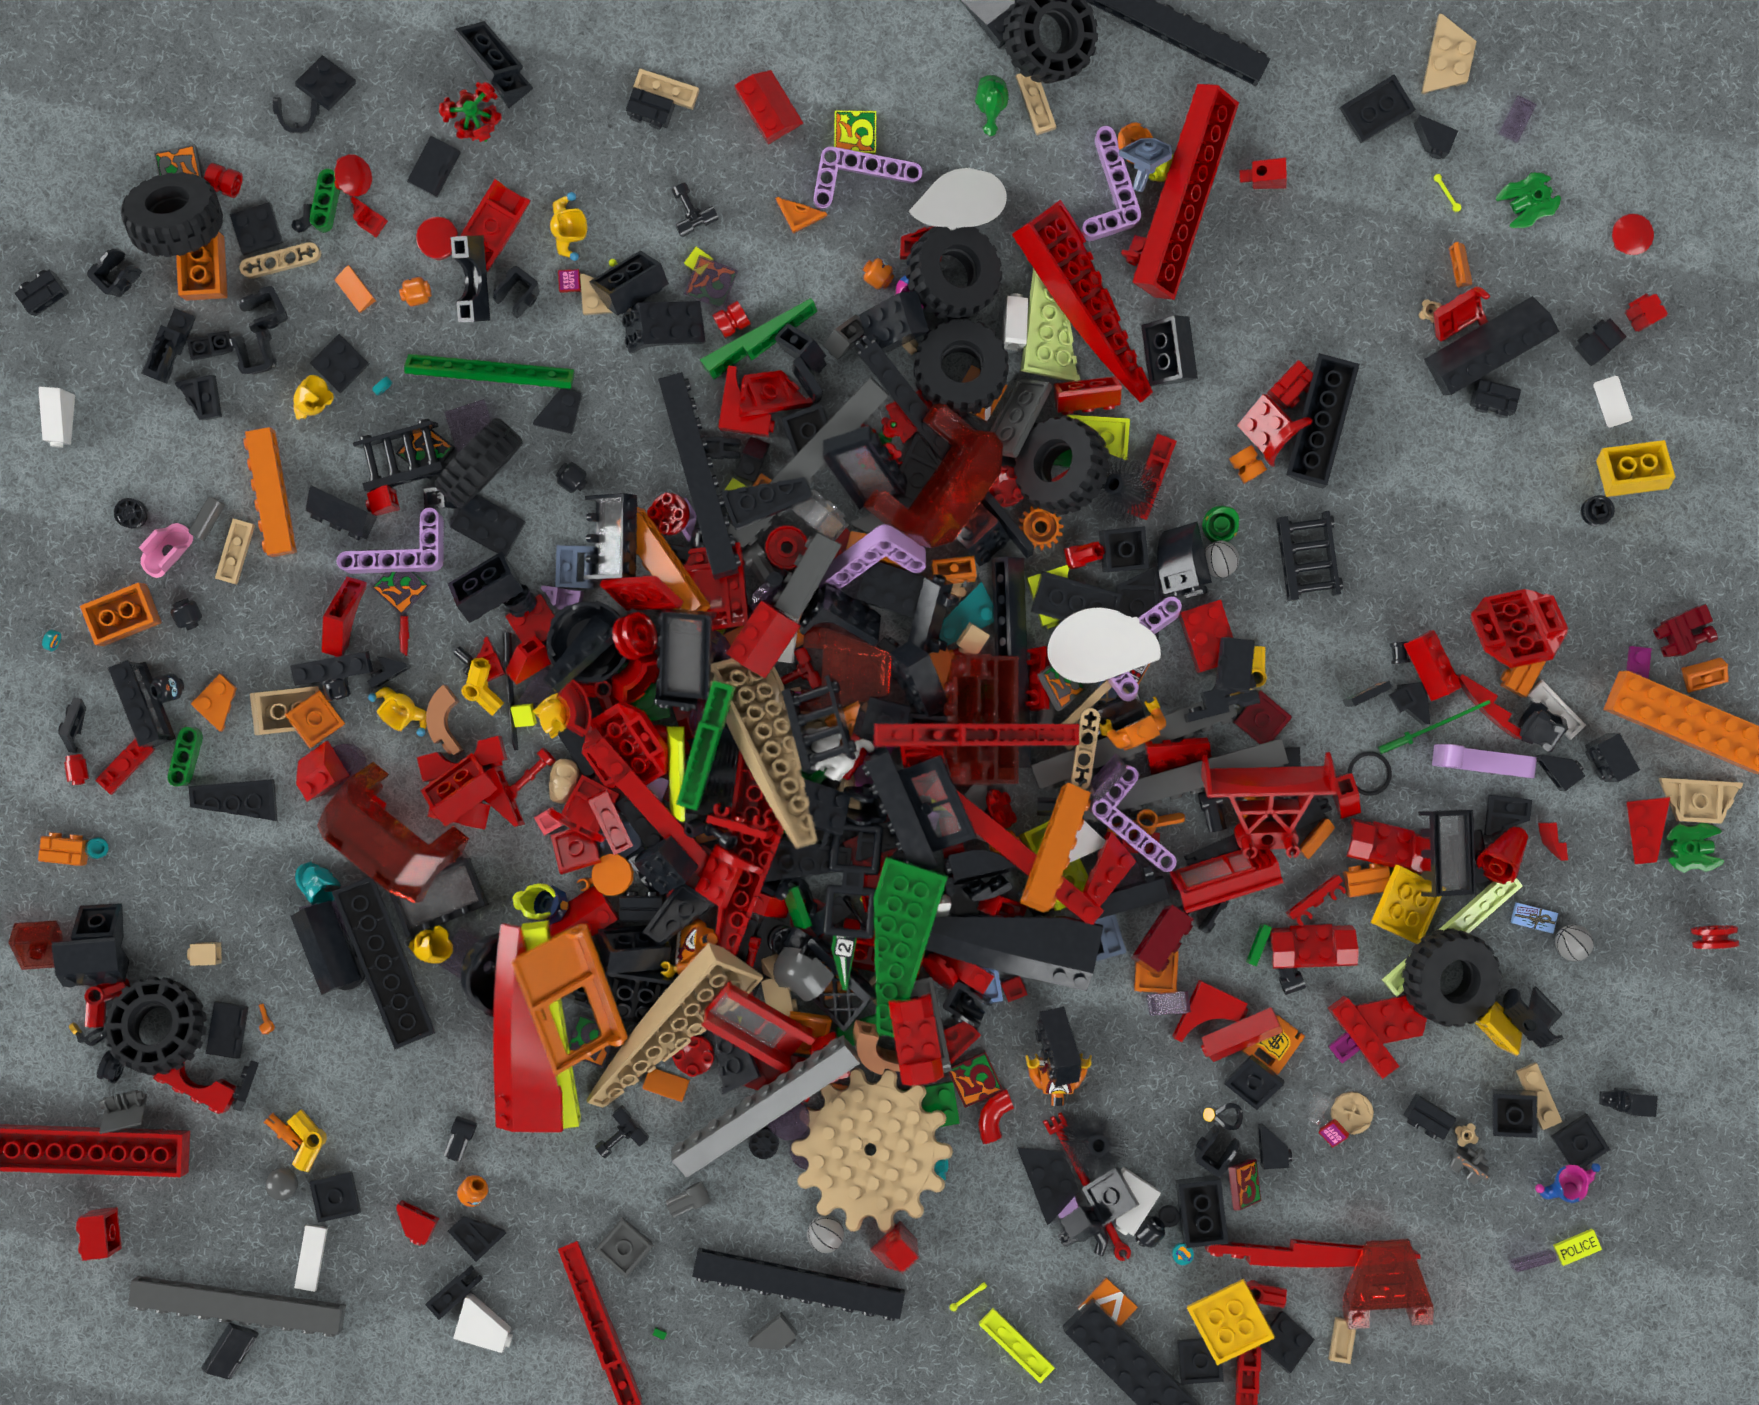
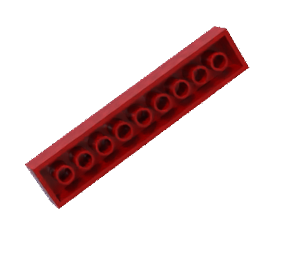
M1197 84L1163 190L1160 194L1157 209L1134 273L1132 283L1155 298L1175 300L1239 102L1219 85Z
M0 1124V1171L182 1177L189 1173L190 1130L124 1128L100 1134V1127Z

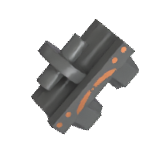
M1457 1145L1454 1149V1156L1450 1161L1451 1169L1459 1173L1464 1167L1468 1168L1469 1171L1466 1173V1178L1474 1185L1481 1179L1487 1181L1490 1177L1487 1174L1489 1168L1486 1166L1488 1160L1484 1158L1485 1150L1479 1148L1474 1151L1472 1148H1469L1466 1152Z

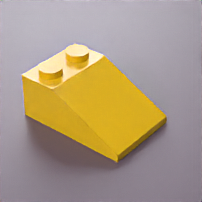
M1495 1001L1494 1005L1488 1008V1012L1483 1017H1478V1020L1474 1023L1500 1049L1517 1056L1520 1053L1522 1032L1511 1023V1018H1508L1503 1013L1504 1008Z

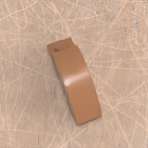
M442 685L429 702L426 714L427 729L434 743L438 744L443 740L442 746L448 754L459 755L464 750L448 727L449 713L459 703V700L448 685Z
M856 1020L853 1028V1038L858 1057L864 1066L881 1075L885 1068L900 1072L897 1052L881 1048L876 1044L879 1039L876 1025Z

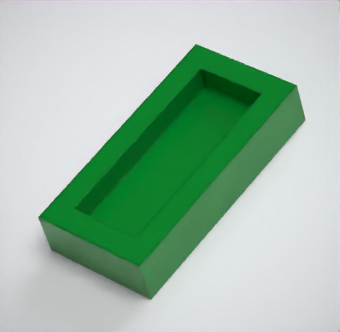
M789 886V893L784 900L796 928L806 929L812 926L799 888L798 886Z
M1260 924L1246 959L1248 964L1257 967L1272 927Z

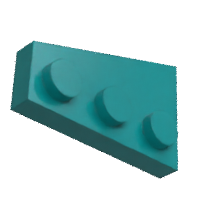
M982 582L943 620L939 638L947 642V646L959 639L969 622L980 629L994 623L993 603Z

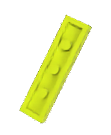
M994 1308L979 1322V1325L1039 1383L1055 1369L1054 1365Z

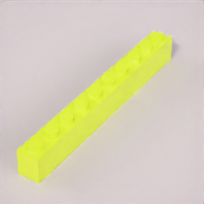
M548 921L524 923L521 926L527 951L551 939ZM560 998L550 1004L549 1009L565 1052L569 1054L570 1048L562 1000ZM572 1066L556 1077L557 1085H561L563 1129L579 1127L581 1121Z

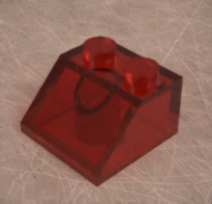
M57 921L14 923L8 943L21 970L54 968L52 942H63V937Z

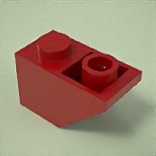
M534 635L516 647L505 671L516 685L551 664L545 646Z
M1345 773L1336 776V795L1332 796L1340 819L1361 813L1359 792L1353 774Z

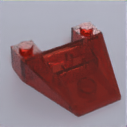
M811 627L804 634V648L823 649L821 687L827 685L825 679L827 675L837 680L841 688V692L838 693L842 708L856 701L860 703L869 701L870 696L880 698L889 695L890 652L832 628ZM801 690V694L811 690ZM830 694L802 702L800 710L813 712L831 706Z
M1409 1239L1366 1241L1343 1296V1316L1348 1329L1370 1328V1310L1406 1308L1412 1326L1433 1325L1434 1306Z

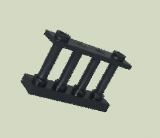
M422 419L417 421L418 424L374 437L372 435H365L359 437V441L353 442L354 447L364 448L371 476L368 482L362 483L364 491L371 492L384 485L392 488L441 474L448 466V463L437 459L430 429L439 427L438 423L430 421V419ZM422 432L429 459L428 465L422 467L417 464L411 439L412 434ZM401 437L403 438L409 463L408 471L404 472L398 470L391 440ZM383 443L390 470L389 476H379L372 448L373 445Z
M1330 510L1321 513L1322 519L1293 523L1288 521V516L1276 519L1287 602L1298 600L1299 595L1306 592L1332 589L1334 596L1341 594V590H1343V581L1338 575L1332 532L1335 523L1333 515H1330ZM1324 528L1325 539L1301 543L1291 542L1290 533H1293V531ZM1326 548L1328 560L1302 564L1294 562L1293 554L1297 551ZM1329 568L1331 581L1302 585L1297 583L1296 575L1299 572Z
M829 675L825 676L826 686L802 694H798L791 689L782 691L801 767L807 774L817 772L815 767L817 762L846 753V757L852 760L856 759L855 752H857V747L854 740H851L838 693L841 692L839 682ZM830 694L831 706L807 714L801 713L800 705L802 702ZM835 713L838 725L812 734L806 733L805 725H807V722ZM840 733L843 745L817 754L812 753L810 748L812 742Z

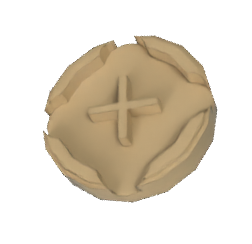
M1358 1092L1342 1093L1334 1100L1331 1106L1332 1120L1336 1119L1349 1134L1353 1135L1362 1133L1369 1128L1374 1115L1370 1101Z

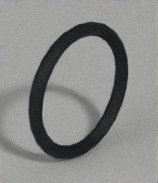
M1362 752L1350 762L1348 773H1352L1356 761L1364 756H1374L1382 760L1387 768V779L1384 785L1375 791H1364L1357 786L1360 794L1367 796L1377 795L1383 792L1390 784L1392 778L1391 766L1387 759L1379 753Z

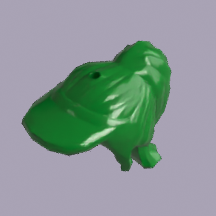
M987 75L979 80L975 103L978 105L980 112L986 114L987 123L982 129L988 136H993L997 133L996 119L1000 112L1006 108L1009 100L1006 82L1001 77L995 75Z

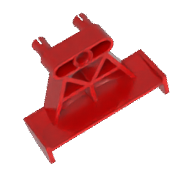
M1325 752L1324 766L1210 769L1207 755H1202L1201 777L1207 798H1230L1241 822L1235 827L1234 834L1238 846L1243 849V855L1247 859H1249L1248 854H1250L1251 859L1257 855L1258 849H1285L1288 857L1292 858L1291 853L1294 858L1300 854V849L1297 845L1299 839L1295 826L1313 796L1336 795L1335 770L1330 752ZM1265 796V800H1236L1235 798ZM1274 796H1298L1297 799L1273 800ZM1271 814L1277 822L1262 821Z

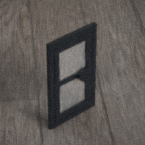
M941 755L897 771L932 853L977 837Z

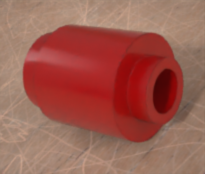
M83 754L66 756L64 766L67 782H72V786L85 784V780L89 779L86 759L83 758Z

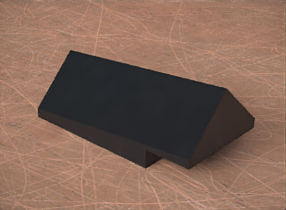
M485 21L454 29L453 32L509 109L533 89L531 84L520 73L523 65Z
M331 901L303 908L290 916L321 995L362 979L341 921L337 919Z

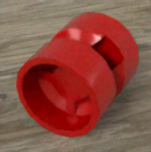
M211 163L206 169L204 179L214 187L216 193L222 191V195L235 198L242 186L243 175L239 171L230 168L226 170L222 165Z
M738 301L728 305L726 312L721 310L712 315L725 339L735 333V328L742 330L751 325Z

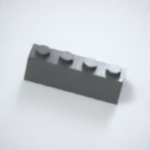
M818 533L814 537L809 536L804 545L807 547L803 555L799 554L794 562V565L797 567L793 573L789 572L783 581L786 584L783 591L778 590L772 600L775 602V608L793 619L800 618L841 547V544Z

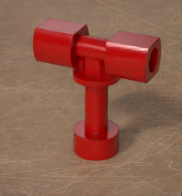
M804 646L794 651L799 664L796 665V670L780 677L783 685L799 677H802L803 680L807 679L812 690L823 685L818 672L814 670L810 662L811 658L806 647Z

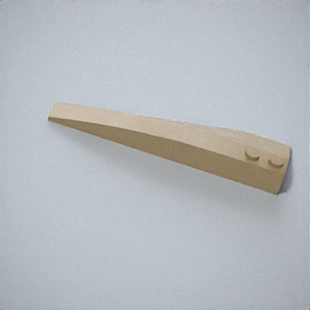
M733 658L712 663L713 681L736 686L726 723L766 800L796 848L816 843L817 839L813 820L808 809V797H806L804 791V778L801 777L800 759L782 691L785 689L775 666L768 676L764 678L744 667Z
M708 942L632 1031L598 1080L586 1100L587 1103L602 1108L610 1104L624 1093V1088L639 1082L641 1075L645 1072L651 1073L656 1069L655 1065L661 1060L665 1062L691 1042V1037L705 1032L706 1028L702 1026L704 1010L729 980L732 981V984L750 994L763 979V976L726 949ZM727 997L716 1011L723 1014L727 1010H734L739 1004Z

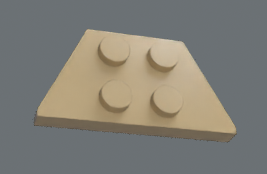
M1439 14L1437 18L1422 94L1438 89H1447L1454 85H1463L1468 82L1476 40L1443 14Z
M1659 778L1665 796L1670 797L1669 805L1676 821L1722 824L1727 810L1731 808L1735 801L1733 799L1736 793L1743 786V783Z

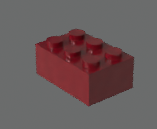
M1174 905L1164 906L1131 956V959L1150 972L1159 973L1160 970L1164 971L1170 963L1168 958L1171 953L1175 954L1182 943L1179 941L1183 935L1187 936L1193 927L1191 923L1194 919Z

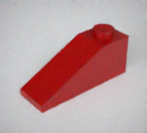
M493 767L486 770L498 789L484 800L514 827L525 825L517 803L512 796V791L508 787L509 784L502 767Z
M933 952L945 960L946 963L944 965L947 968L951 967L954 969L961 981L981 994L985 993L995 977L994 973L982 966Z

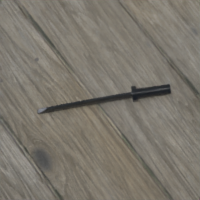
M503 633L504 662H502V667L506 668L512 658V633ZM506 674L511 739L514 750H518L517 728L514 725L511 707L515 705L513 681Z

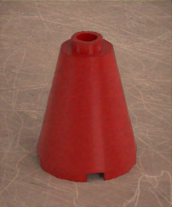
M1511 827L1479 854L1476 860L1479 869L1482 867L1487 878L1500 884H1506L1509 881L1513 883L1515 881L1528 842L1526 831L1521 827Z

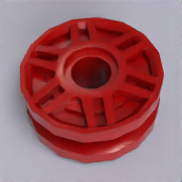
M783 525L775 528L769 534L765 544V552L769 562L780 570H794L797 567L794 565V562L798 555H803L807 549L804 546L807 541L806 535L794 526ZM790 543L793 546V550L790 553H784L781 550L783 544Z
M635 612L621 617L614 623L613 627L615 646L625 658L635 660L652 654L655 651L658 643L657 631L651 619L644 613Z
M1713 925L1691 928V934L1702 936V939L1693 941L1692 946L1696 949L1738 947L1739 940L1728 937L1730 934L1738 933V926Z

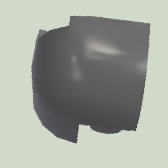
M784 947L774 963L773 974L779 987L789 988L804 1001L816 998L825 990L835 975L816 957L812 960L803 955L801 949Z

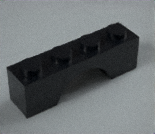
M484 236L451 237L452 258L461 265L465 274V289L463 295L456 301L458 322L491 321Z

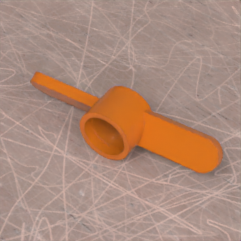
M1144 809L1132 821L1147 834L1151 835L1155 832L1156 827L1184 822L1185 815L1183 813H1173L1157 817L1154 811ZM1148 819L1152 821L1153 825L1145 826L1140 823V820ZM1114 823L1112 825L1114 827H1117L1120 825V823ZM1107 828V832H1112L1115 836H1118L1110 828ZM1132 829L1128 834L1136 833L1137 830Z

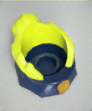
M542 883L527 886L525 891L516 892L512 897L515 909L521 910L523 916L538 922L548 921L549 925L561 921L569 908L566 893L553 885L549 886Z

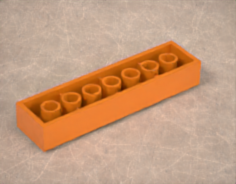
M1630 671L1618 672L1604 706V711L1751 773L1759 774L1758 725Z

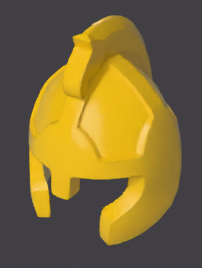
M309 375L297 387L293 398L294 413L297 420L317 415L324 410L326 405H330L333 402L334 394L328 390L326 382L321 377Z
M558 693L544 699L533 710V713L540 719L543 730L546 734L549 732L551 739L558 735L559 730L562 732L566 729L564 727L566 710L563 704L556 698Z
M435 926L434 931L428 929L421 931L408 946L416 958L431 964L444 962L453 952V944L449 939V933L441 926Z

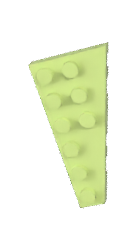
M1033 268L1027 318V343L1023 348L1020 371L1068 382L1078 381L1080 376L1077 375V358L1073 352L1072 343L1074 341L1070 321Z

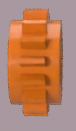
M1032 506L1030 507V513L1023 512L1025 519H1019L1018 522L1022 524L1019 528L1034 545V549L1036 546H1039L1040 551H1043L1044 546H1047L1048 549L1052 547L1051 542L1058 543L1056 536H1062L1059 529L1064 527V525L1059 524V521L1062 519L1061 516L1056 517L1055 514L1039 507L1035 510ZM1036 523H1044L1046 531L1044 533L1037 532L1035 530Z

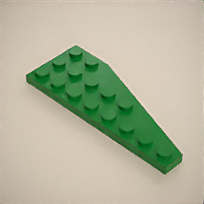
M890 857L885 859L874 895L876 1023L878 1033L894 1038L888 1001L910 1000L948 876Z

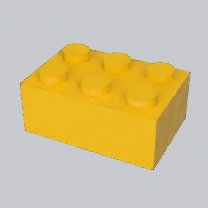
M1665 440L1602 448L1596 460L1606 497L1669 489L1676 477Z

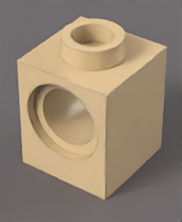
M969 622L956 643L960 646L959 651L968 657L970 654L977 656L990 635Z
M221 942L190 944V948L187 951L190 966L217 965L222 963Z

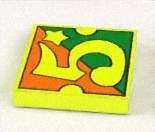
M835 111L834 147L876 154V111Z

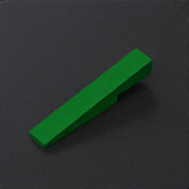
M811 298L701 358L700 361L704 369L715 380L727 371L728 365H735L745 356H748L751 361L776 343L774 338L787 323L796 328L818 312L814 301Z
M719 681L712 682L676 805L698 810L736 686Z

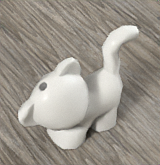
M830 727L809 728L806 733L812 734ZM839 733L812 742L811 748L816 753L838 747L840 746L841 735ZM866 739L855 741L857 752H855L856 759L862 747L868 752L874 751L875 747L870 741ZM841 754L817 762L815 767L816 770L821 771L827 768L824 775L833 780L840 781L854 766L856 759L852 760L846 757V754Z

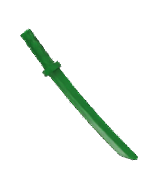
M1490 700L1485 701L1411 735L1409 732H1405L1403 737L1379 746V752L1382 755L1407 743L1411 745L1414 743L1413 738L1478 710L1491 702Z

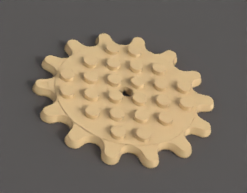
M855 1068L850 1072L848 1088L839 1090L830 1083L820 1090L824 1098V1105L821 1109L813 1110L807 1107L800 1111L799 1118L803 1123L807 1124L810 1132L806 1139L794 1141L791 1145V1151L797 1156L805 1157L808 1160L809 1166L805 1172L798 1176L797 1183L803 1189L814 1186L820 1189L822 1197L817 1204V1212L820 1215H829L836 1208L844 1210L846 1213L845 1225L848 1230L857 1231L866 1217H873L876 1219L878 1227L882 1232H890L894 1227L893 1218L897 1211L904 1210L912 1218H920L924 1213L923 1205L919 1199L921 1192L924 1190L941 1192L945 1187L944 1179L935 1173L934 1166L937 1161L949 1159L953 1154L951 1145L940 1143L935 1138V1131L946 1122V1115L940 1110L929 1113L923 1110L921 1102L926 1095L924 1085L912 1086L908 1091H901L897 1087V1073L895 1071L886 1069L877 1083H870L867 1081L864 1071L860 1068ZM869 1143H873L877 1149L873 1156H869L865 1152L866 1146Z

